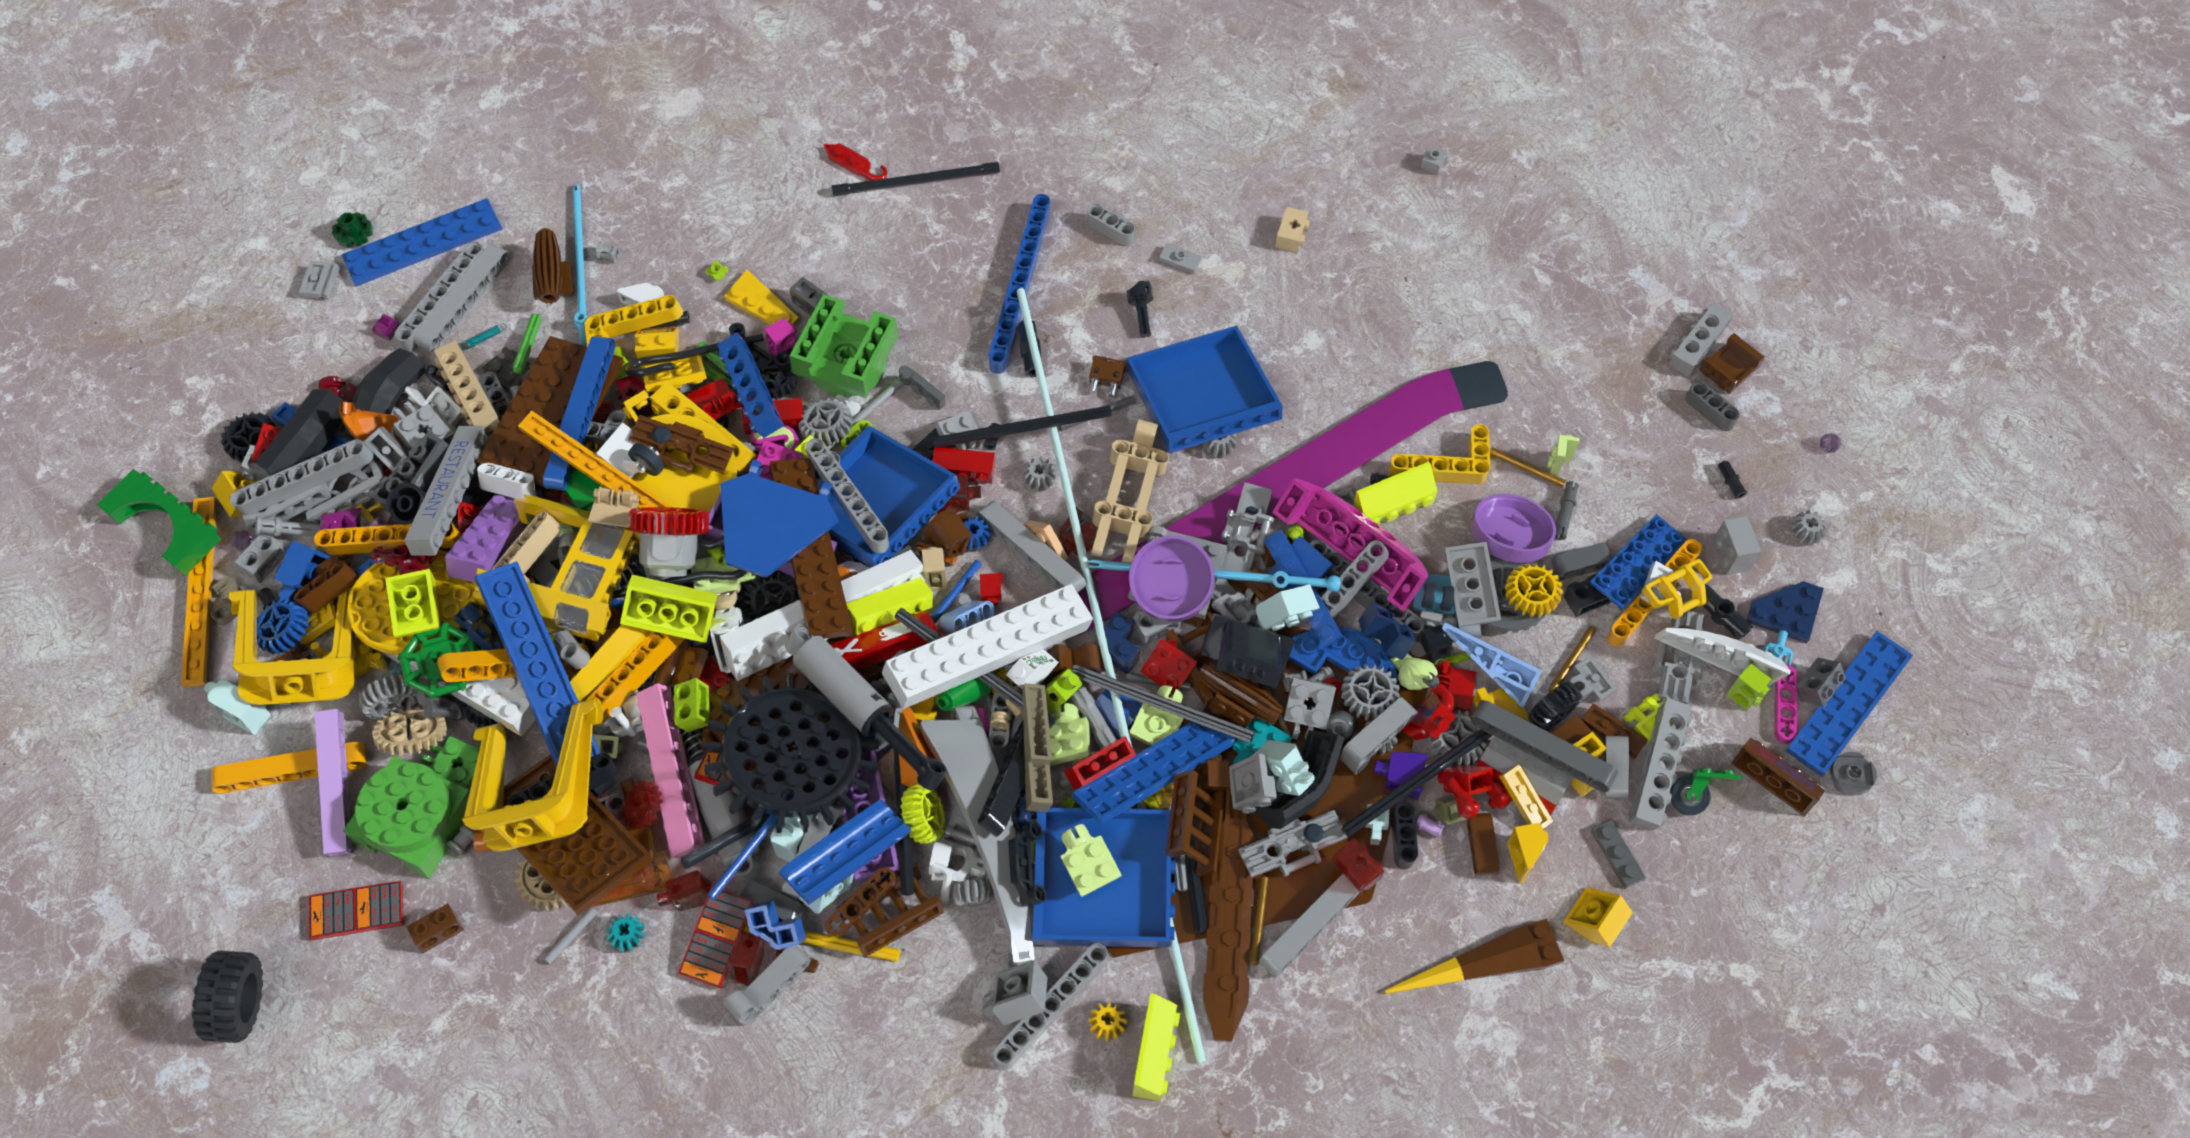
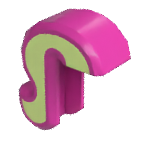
M786 425L765 438L759 433L755 434L753 431L750 435L752 445L755 449L761 450L760 446L761 444L763 445L764 440L792 450L799 446L798 437L794 429Z

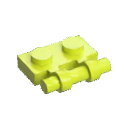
M1657 693L1651 697L1647 696L1644 698L1640 705L1629 709L1628 714L1623 717L1627 723L1637 720L1638 724L1633 729L1648 739L1647 744L1650 741L1659 707L1657 702L1661 700L1660 697H1657ZM1646 710H1651L1652 713L1647 717L1643 714ZM1670 721V726H1674L1675 724Z

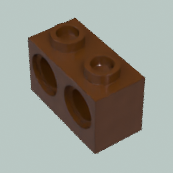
M448 903L406 926L415 946L422 953L464 931L458 916Z

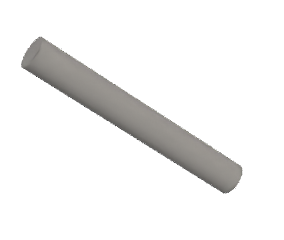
M591 907L543 959L548 964H551L598 912Z

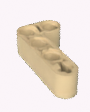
M546 511L538 513L493 566L492 570L517 561L525 580L530 582L529 578L524 574L559 533L561 524Z

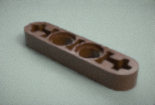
M883 867L872 875L827 919L825 923L826 932L836 938L844 935L895 885L897 878L894 871ZM883 873L886 875L890 873L889 878L891 881L889 883L883 882L880 885L883 890L880 892L872 883L876 881L879 884L882 881L881 875ZM867 888H873L875 890V897L869 901L865 900L863 892ZM851 904H856L859 908L858 914L853 917L848 916L846 912L847 907ZM842 913L843 916L850 922L846 924V922L843 921L839 925V927L841 928L839 932H837L836 930L831 932V929L833 928L831 923H839L842 920V918L839 915Z

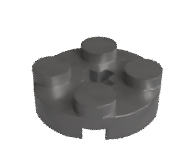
M1843 753L1836 758L1830 769V775L1835 788L1839 792H1845L1850 795L1867 793L1877 779L1874 764L1872 762L1869 763L1864 758L1865 756L1860 753ZM1853 769L1854 773H1858L1859 776L1854 778L1849 772Z

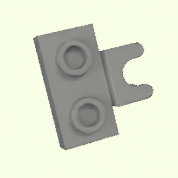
M1592 656L1574 666L1573 670L1577 676L1571 678L1568 682H1571L1581 690L1582 700L1580 702L1590 697L1591 694L1600 702L1616 693L1617 688Z

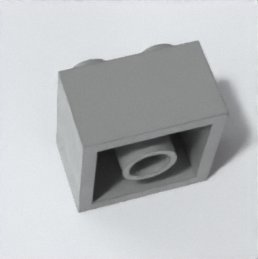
M1748 516L1724 520L1712 540L1713 548L1717 550L1720 566L1724 568L1726 575L1750 571L1762 552Z

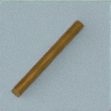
M1494 447L1490 449V455L1562 488L1566 480Z
M1588 627L1549 686V692L1562 684L1595 634L1596 629L1594 627Z
M1260 877L1249 961L1251 965H1258L1269 881L1267 877Z

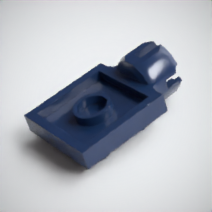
M468 602L455 615V621L467 630L466 634L483 650L505 649L491 615L487 611L483 612L474 602Z

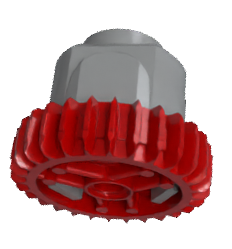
M680 507L633 508L629 511V530L640 533L639 563L643 567L649 568V575L663 577L687 575V569H691L695 565L697 534H705L709 530V513L707 511Z

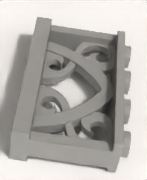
M373 453V459L366 468L362 466L346 473L356 477L350 482L348 490L343 493L332 490L339 477L326 482L331 496L335 495V497L320 503L319 506L308 509L306 512L307 519L314 524L320 525L321 515L354 509L371 500L367 494L371 490L375 491L381 485L380 481L385 477L380 459ZM373 471L374 476L370 478L367 474Z

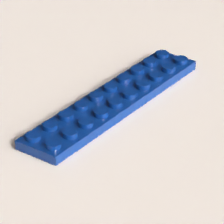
M516 561L476 575L474 579L557 767L572 705L579 702L520 566ZM593 734L591 757L601 753Z

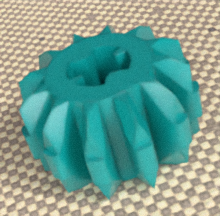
M628 913L623 918L622 914H619V920L611 919L612 927L606 928L609 934L606 939L608 942H611L613 949L619 947V951L624 953L628 947L629 951L633 952V945L641 946L639 939L645 938V933L642 932L645 926L643 923H640L641 920L638 916L633 918L632 914Z

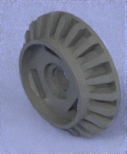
M1490 555L1500 613L1517 614V616L1508 617L1501 615V621L1487 623L1489 628H1498L1500 632L1512 631V633H1517L1519 630L1526 631L1533 625L1539 624L1546 614L1543 613L1540 618L1537 614H1534L1531 618L1529 613L1526 612L1522 616V610L1515 611V605H1509L1510 599L1506 598L1502 593L1511 572L1514 569L1517 570V567L1520 565L1524 567L1527 563L1509 562ZM1529 562V564L1531 565V567H1533V565H1534L1535 563H1534V562ZM1474 580L1467 583V587L1470 589H1476L1479 586ZM1518 586V588H1519V591H1520V592H1521V594H1522V595H1523V596H1524V593H1523V591H1522V590H1520V588H1521V587H1520V586ZM1473 600L1470 603L1474 609L1482 607V603L1479 600Z

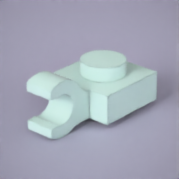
M1367 804L1366 809L1369 808V807H1370L1371 805H1373V804ZM1389 809L1365 826V828H1372L1371 845H1379L1381 830L1388 829Z

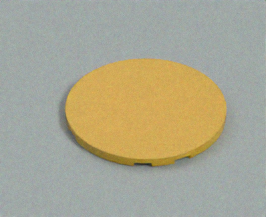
M664 414L651 418L667 425L669 423L673 425L676 421L702 430L705 438L731 447L728 440L718 429L699 418L683 414ZM699 447L697 454L705 455L707 449ZM673 449L672 453L665 452L664 454L690 464L687 454L679 450ZM733 451L724 474L696 465L692 475H689L686 471L664 464V469L657 476H652L646 472H638L631 479L672 507L695 508L705 510L710 514L721 493L720 483L737 478V462Z
M438 550L435 561L432 564L428 563V569H430L436 580L439 625H442L444 622H450V625L463 631L464 628L455 621L454 617L468 602H474L472 596L477 583L448 577L445 556L448 552ZM419 556L416 557L418 562H421L422 565L425 564L420 560ZM382 561L368 568L352 587L347 601V616L354 633L363 643L377 651L398 655L402 653L414 634L394 638L385 578L400 574L398 567L388 566ZM441 634L427 637L426 639L430 640L433 638L441 637ZM448 635L450 641L455 638L453 635ZM419 642L412 653L416 654L417 651L422 649L421 642Z

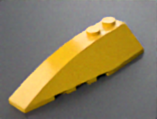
M621 624L590 658L588 664L580 669L571 679L570 683L578 702L586 700L652 631Z

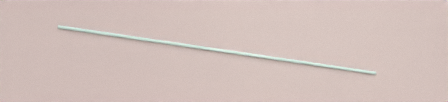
M1020 288L1017 290V295L1046 417L1052 416L1054 413L1025 290ZM1057 426L1050 427L1049 432L1081 569L1086 581V590L1106 676L1116 679L1091 570L1088 567L1089 562ZM1110 691L1121 738L1126 736L1131 745L1120 694ZM1145 800L1137 803V809H1147ZM1170 918V926H1174L1172 918ZM1175 931V940H1170V950L1197 1064L1206 1062Z

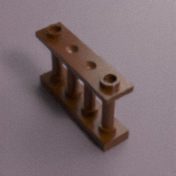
M1208 612L1205 625L1182 636L1177 635L1174 629L1166 632L1165 640H1174L1176 642L1175 647L1194 660L1203 657L1200 654L1201 648L1191 653L1190 651L1187 652L1184 646L1185 643L1207 633L1213 615L1211 612ZM1194 666L1187 679L1191 682V686L1204 708L1207 709L1216 693L1200 680L1202 675L1198 673L1201 669H1197Z
M1192 769L1175 774L1165 854L1170 858L1188 855L1197 861L1196 875L1201 876L1217 871L1225 792L1222 790L1207 794L1197 787L1198 773ZM1195 796L1204 801L1203 811L1194 806ZM1193 816L1202 821L1201 831L1192 826ZM1191 836L1200 842L1199 852L1190 846Z
M916 863L913 864L914 893L920 904L911 909L907 908L898 893L901 890L900 872L896 873L895 885L878 902L890 896L900 915L892 920H888L877 902L871 910L881 926L868 932L861 919L854 924L861 936L856 939V942L864 958L944 913L937 895L928 898L918 883V880L922 877ZM887 878L886 880L880 882L875 886L881 892L883 889L880 887V885L883 882L889 883L891 880L890 878ZM873 888L863 892L865 900L869 901L875 897V890ZM844 901L841 905L837 906L836 908L838 909L839 907H841L846 901ZM856 904L849 905L846 910L847 915L850 917L856 916L859 912L858 906ZM842 913L839 915L842 918V922L847 920Z

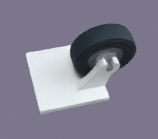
M624 423L617 428L596 453L600 458L630 478L638 472H646L652 476H657L664 469V463L658 456L659 452L655 451L653 447L628 441L632 429Z

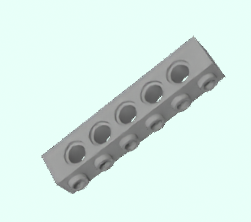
M1668 697L1659 703L1628 822L1652 831L1663 826L1667 814L1664 812L1672 798L1670 789L1677 778L1675 770L1682 759L1680 750L1687 739L1685 731L1692 720V714H1690L1692 706ZM1670 721L1675 724L1676 729L1670 726ZM1664 741L1670 744L1671 749L1666 747ZM1659 760L1664 762L1665 768L1660 766ZM1654 780L1659 782L1660 789L1655 786ZM1649 800L1655 804V809L1649 805Z

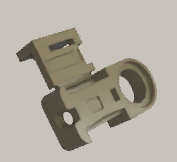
M228 575L212 586L218 595L222 594L224 596L223 600L211 610L212 618L220 625H226L238 616L231 612L232 602L229 600V591L246 590L243 586L238 587ZM220 611H228L224 618H217V614Z

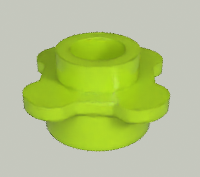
M714 261L713 265L705 270L706 275H710L715 281L723 280L726 273L729 272V268L721 265L720 261Z

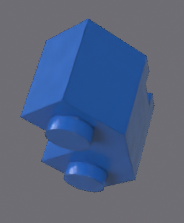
M774 899L752 904L745 909L750 933L763 938L777 950L800 945L806 939L801 917L779 921Z

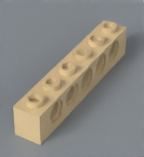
M456 340L435 349L434 352L437 358L434 361L439 370L443 368L440 373L445 382L450 381L446 384L452 394L456 393L453 397L457 405H463L460 407L464 418H470L466 420L468 425L482 426L485 434L494 431L500 422Z

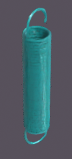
M499 325L465 341L469 349L501 333Z

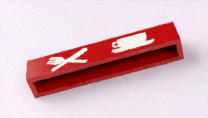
M927 610L913 614L917 619L936 631V625ZM897 620L831 644V646L857 671L890 659L901 650H909L929 642Z

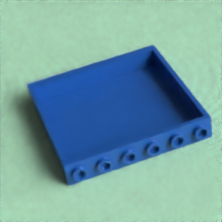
M1237 325L1127 358V372L1153 423L1158 424L1157 430L1169 454L1282 419V404Z
M869 425L839 454L840 466L886 528L889 548L884 553L872 551L833 494L828 501L839 523L829 530L830 538L837 542L838 548L870 568L883 563L900 551L924 524L928 523L931 517L958 492L961 487L957 476Z
M1050 808L1048 812H1037V822L1042 828V836L1036 839L1034 886L1041 885L1046 891L1047 898L1045 902L1034 905L1033 945L1091 946L1098 943L1104 946L1170 948V940H1175V927L1170 926V918H1175V904H1171V896H1175V882H1171V874H1175V860H1171L1165 853L1171 810L1127 809L1103 825H1100L1083 808ZM1078 824L1085 825L1090 836L1093 838L1101 835L1122 875L1120 878L1083 897L1078 893L1060 858L1061 855L1067 852L1061 839L1062 834L1066 830L1071 829L1077 839L1073 829Z

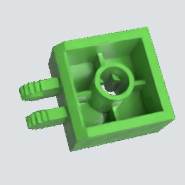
M452 736L448 738L443 747L430 745L429 749L437 753V757L434 759L428 755H423L421 760L430 765V768L441 778L470 791L480 749Z

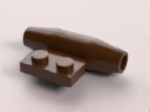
M685 639L656 669L652 686L657 683L671 686L694 678L699 679L709 651L703 648L691 647L692 640Z

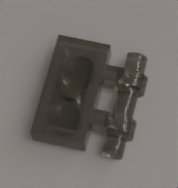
M504 347L501 353L505 357L501 359L496 355L482 367L484 373H494L502 388L509 392L512 386H520L523 383L524 377L522 375L525 372L527 373L531 366L527 361L522 374L514 373L510 365L515 361L517 352Z

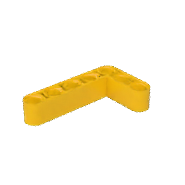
M666 295L592 315L585 321L587 347L592 336L611 338L671 322L683 315V309L676 297Z
M1476 424L1472 427L1468 438V458L1395 454L1391 458L1388 473L1390 476H1395L1429 462L1435 482L1482 484L1486 481L1490 470L1489 429L1482 424Z

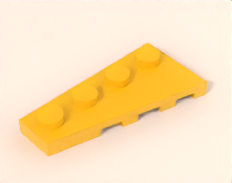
M746 270L724 295L725 301L769 325L776 323L784 317L789 324L793 323L794 326L799 322L798 316L749 270Z

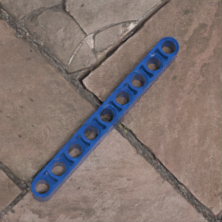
M591 337L559 429L581 445H584L615 351V341L613 338ZM553 452L550 455L544 473V488L568 490L566 486L568 481L571 480L572 468H569L570 464Z

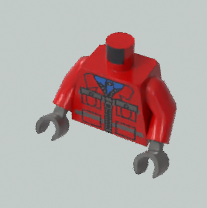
M1429 672L1432 675L1430 682L1424 678L1422 680L1430 688H1434V691L1432 690L1415 709L1418 712L1416 717L1401 730L1415 740L1428 737L1438 738L1442 732L1449 729L1450 723L1455 719V714L1452 711L1454 709V697L1442 684L1439 685V678Z

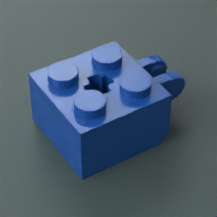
M292 540L291 545L286 549L282 564L276 570L274 578L283 583L281 592H279V598L284 601L288 598L295 601L294 596L296 592L316 578L317 565L331 556Z

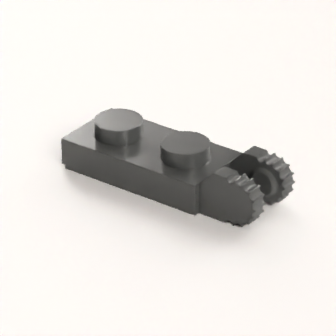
M904 365L899 368V380L904 385H911L912 390L918 395H923L931 406H936L940 410L945 406V395L909 368V366Z

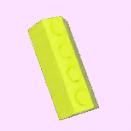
M1429 462L1356 491L1353 506L1378 525L1386 521L1391 522L1402 514H1410L1419 507L1430 506L1434 503L1438 492L1431 464Z
M632 575L627 587L620 624L707 643L718 594Z
M919 577L846 603L853 629L852 636L897 621L895 614L900 608H904L912 615L932 608L933 592L923 579Z
M1150 993L1133 1097L1160 1102L1161 1095H1166L1168 1081H1165L1164 1077L1165 1072H1170L1172 1058H1168L1169 1049L1174 1050L1176 1035H1172L1173 1026L1178 1027L1180 1013H1176V1004Z

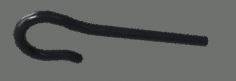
M762 333L743 337L747 345L764 341ZM719 343L674 353L642 357L627 364L625 372L629 376L642 377L663 371H671L675 369V364L671 362L647 368H635L647 364L674 361L720 351L717 346Z
M724 536L712 541L701 540L698 542V547L701 549H715L723 546ZM740 569L733 572L701 571L658 581L680 585L705 579L736 580L743 577L747 571ZM627 587L614 590L612 599L625 597Z

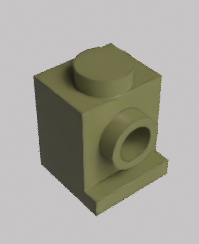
M593 735L601 753H608L615 760H618V755L623 754L624 742H620L619 737ZM610 744L612 746L611 751L605 752L604 746Z
M1448 795L1435 799V814L1440 821L1445 822V825L1466 820V818H1463L1458 813V810L1457 812L1455 811L1454 805H1456L1457 809L1455 796Z

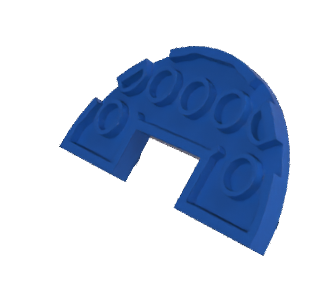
M1341 626L1339 630L1343 638L1326 648L1323 647L1313 628L1310 631L1293 637L1295 642L1288 660L1313 675L1318 673L1326 660L1348 673L1351 670L1355 671L1357 666L1363 669L1365 664L1369 668H1372V665L1375 664L1378 670L1384 667V673L1391 671L1390 678H1396L1395 685H1398L1395 666L1384 653L1382 646L1360 631ZM1363 680L1361 683H1366L1369 680ZM1371 686L1369 688V698H1371L1372 695ZM1385 700L1375 701L1372 705L1382 703Z

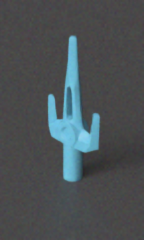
M1781 630L1779 631L1776 644H1765L1763 651L1768 652L1770 650L1773 656L1780 659L1783 656H1788L1787 665H1791L1793 652L1790 648L1784 647L1788 633Z

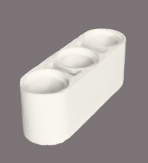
M484 463L477 468L480 488L485 491L518 499L524 498L525 494L536 496L534 476L530 473L492 463Z

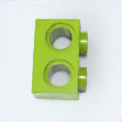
M1750 663L1726 695L1748 711L1752 705L1757 707L1770 690L1768 685L1772 679Z
M697 678L674 685L675 725L686 732L708 726L710 720L709 686Z

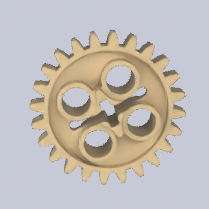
M417 706L413 710L411 707H408L405 711L399 709L398 713L391 711V716H383V720H378L377 725L373 726L374 731H372L374 745H377L378 750L383 749V753L390 751L391 755L399 752L400 756L408 752L410 756L413 751L420 754L421 749L430 750V745L437 746L436 741H443L442 736H446L447 726L445 717L426 718L424 716V709L420 710V706ZM409 721H411V724H410L411 734H412V739H411V740L408 739V738H409V730H408V722H409Z
M524 857V862H517L521 870L514 871L515 875L519 877L514 880L515 884L518 885L516 890L519 894L522 893L521 898L524 901L528 900L529 906L535 904V907L540 910L544 905L546 911L550 910L551 905L557 911L561 903L568 907L554 890L550 893H545V890L550 885L540 874L535 878L531 877L536 870Z

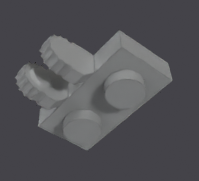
M970 411L942 420L934 425L939 436L978 429ZM976 441L966 442V444L971 449L976 446ZM965 443L955 444L957 449L966 450Z

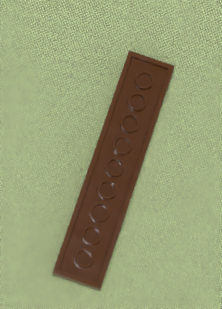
M809 458L770 461L769 468L772 481L820 495L813 464ZM827 531L791 559L806 629L809 630L810 637L811 635L821 636L824 639L852 636L853 633L830 534Z

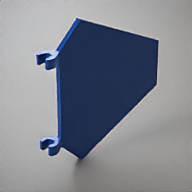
M753 460L748 474L720 483L725 562L728 566L762 577H768L837 525L839 520L828 501L833 493V490H831L832 483L824 481L820 495L759 477L763 470L760 468L762 462Z

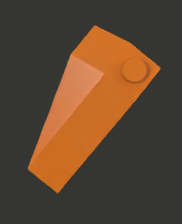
M911 707L902 709L898 729L928 759H933ZM899 755L901 783L909 787L919 785L917 772Z

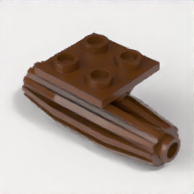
M543 228L538 233L536 232L533 248L534 299H540L541 302L546 304H553L559 300L560 296L573 294L571 261L561 262V252L554 231Z
M1212 661L1209 665L1205 663L1198 673L1202 675L1200 680L1216 693V696L1206 709L1213 716L1247 728L1254 717L1274 725L1284 709V706L1265 689L1248 679L1215 669Z

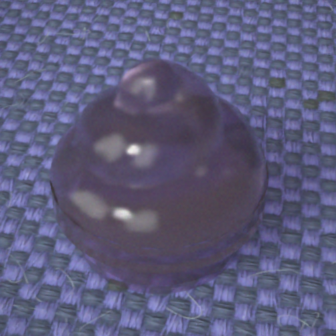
M1834 433L1825 434L1820 440L1821 449L1827 453H1834L1842 446L1840 438Z
M245 530L235 531L232 547L242 551L252 543L253 538Z

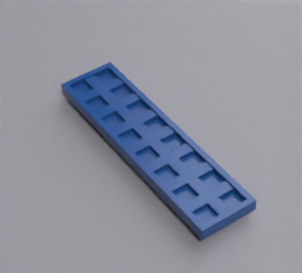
M485 198L341 255L357 287L502 230V227L488 198Z
M1876 630L1844 672L1846 678L1834 692L1832 698L1828 700L1824 707L1819 706L1785 751L1823 777L1912 658L1913 654Z
M1192 721L1138 753L1133 758L1074 791L1073 799L1100 825H1103L1175 780V774L1195 769L1208 761L1209 758H1213L1235 744L1236 738Z

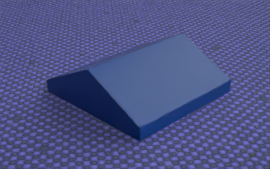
M1106 689L1096 699L1095 704L1116 738L1120 739L1121 736L1110 690ZM1120 694L1129 730L1142 704L1137 700Z

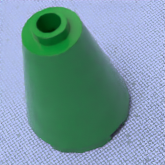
M975 678L935 695V700L942 710L950 711L983 700L989 695L991 687L979 678Z

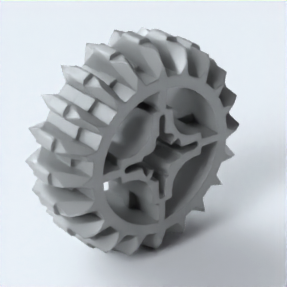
M828 397L826 401L820 399V402L815 403L813 401L812 406H806V410L803 411V416H801L803 420L798 423L804 439L811 435L813 438L821 439L825 445L829 444L831 446L833 442L839 444V439H845V434H850V429L853 427V417L849 407L843 401H838L836 398L831 400Z
M1367 664L1363 666V669L1357 666L1355 671L1351 670L1348 676L1344 678V684L1341 687L1343 691L1341 698L1345 699V706H1351L1349 709L1350 713L1357 712V718L1362 714L1365 715V720H1368L1369 716H1372L1373 720H1375L1378 715L1399 699L1400 694L1397 693L1399 685H1395L1397 680L1396 678H1390L1391 671L1384 673V667L1378 670L1375 664L1372 665V668H1369ZM1369 680V681L1366 682V683H1359V684H1357V683L1360 682V681ZM1370 686H1371V691H1372L1371 698H1369V695H1370V693H1369V688H1370ZM1385 700L1382 703L1372 705L1375 701Z
M399 674L397 676L383 677L380 680H375L374 683L367 684V687L362 689V692L359 694V705L366 717L381 720L383 716H391V711L398 713L399 709L405 711L408 707H415L418 700L412 691L413 688L406 687L403 683L404 676Z
M1459 709L1456 711L1455 719L1450 723V726H1454L1453 730L1442 732L1436 739L1429 737V741H1432L1430 748L1435 749V756L1444 755L1458 745L1459 740L1461 742L1480 729L1472 724L1471 718L1468 717V711L1464 715H1461ZM1488 739L1457 760L1456 766H1461L1462 762L1465 766H1468L1470 761L1472 763L1477 762V759L1482 757L1483 751L1487 748L1486 743Z

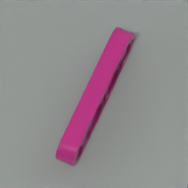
M1786 665L1790 669V674L1788 675L1790 677L1787 680V684H1784L1786 677L1775 682L1774 735L1777 741L1783 744L1791 743L1797 735V689L1795 687L1797 685V671L1791 665ZM1781 690L1790 692L1791 698L1786 699L1782 697ZM1780 710H1788L1791 713V717H1783ZM1785 724H1788L1786 727V733L1789 734L1788 737H1786L1785 733L1782 732L1785 728Z

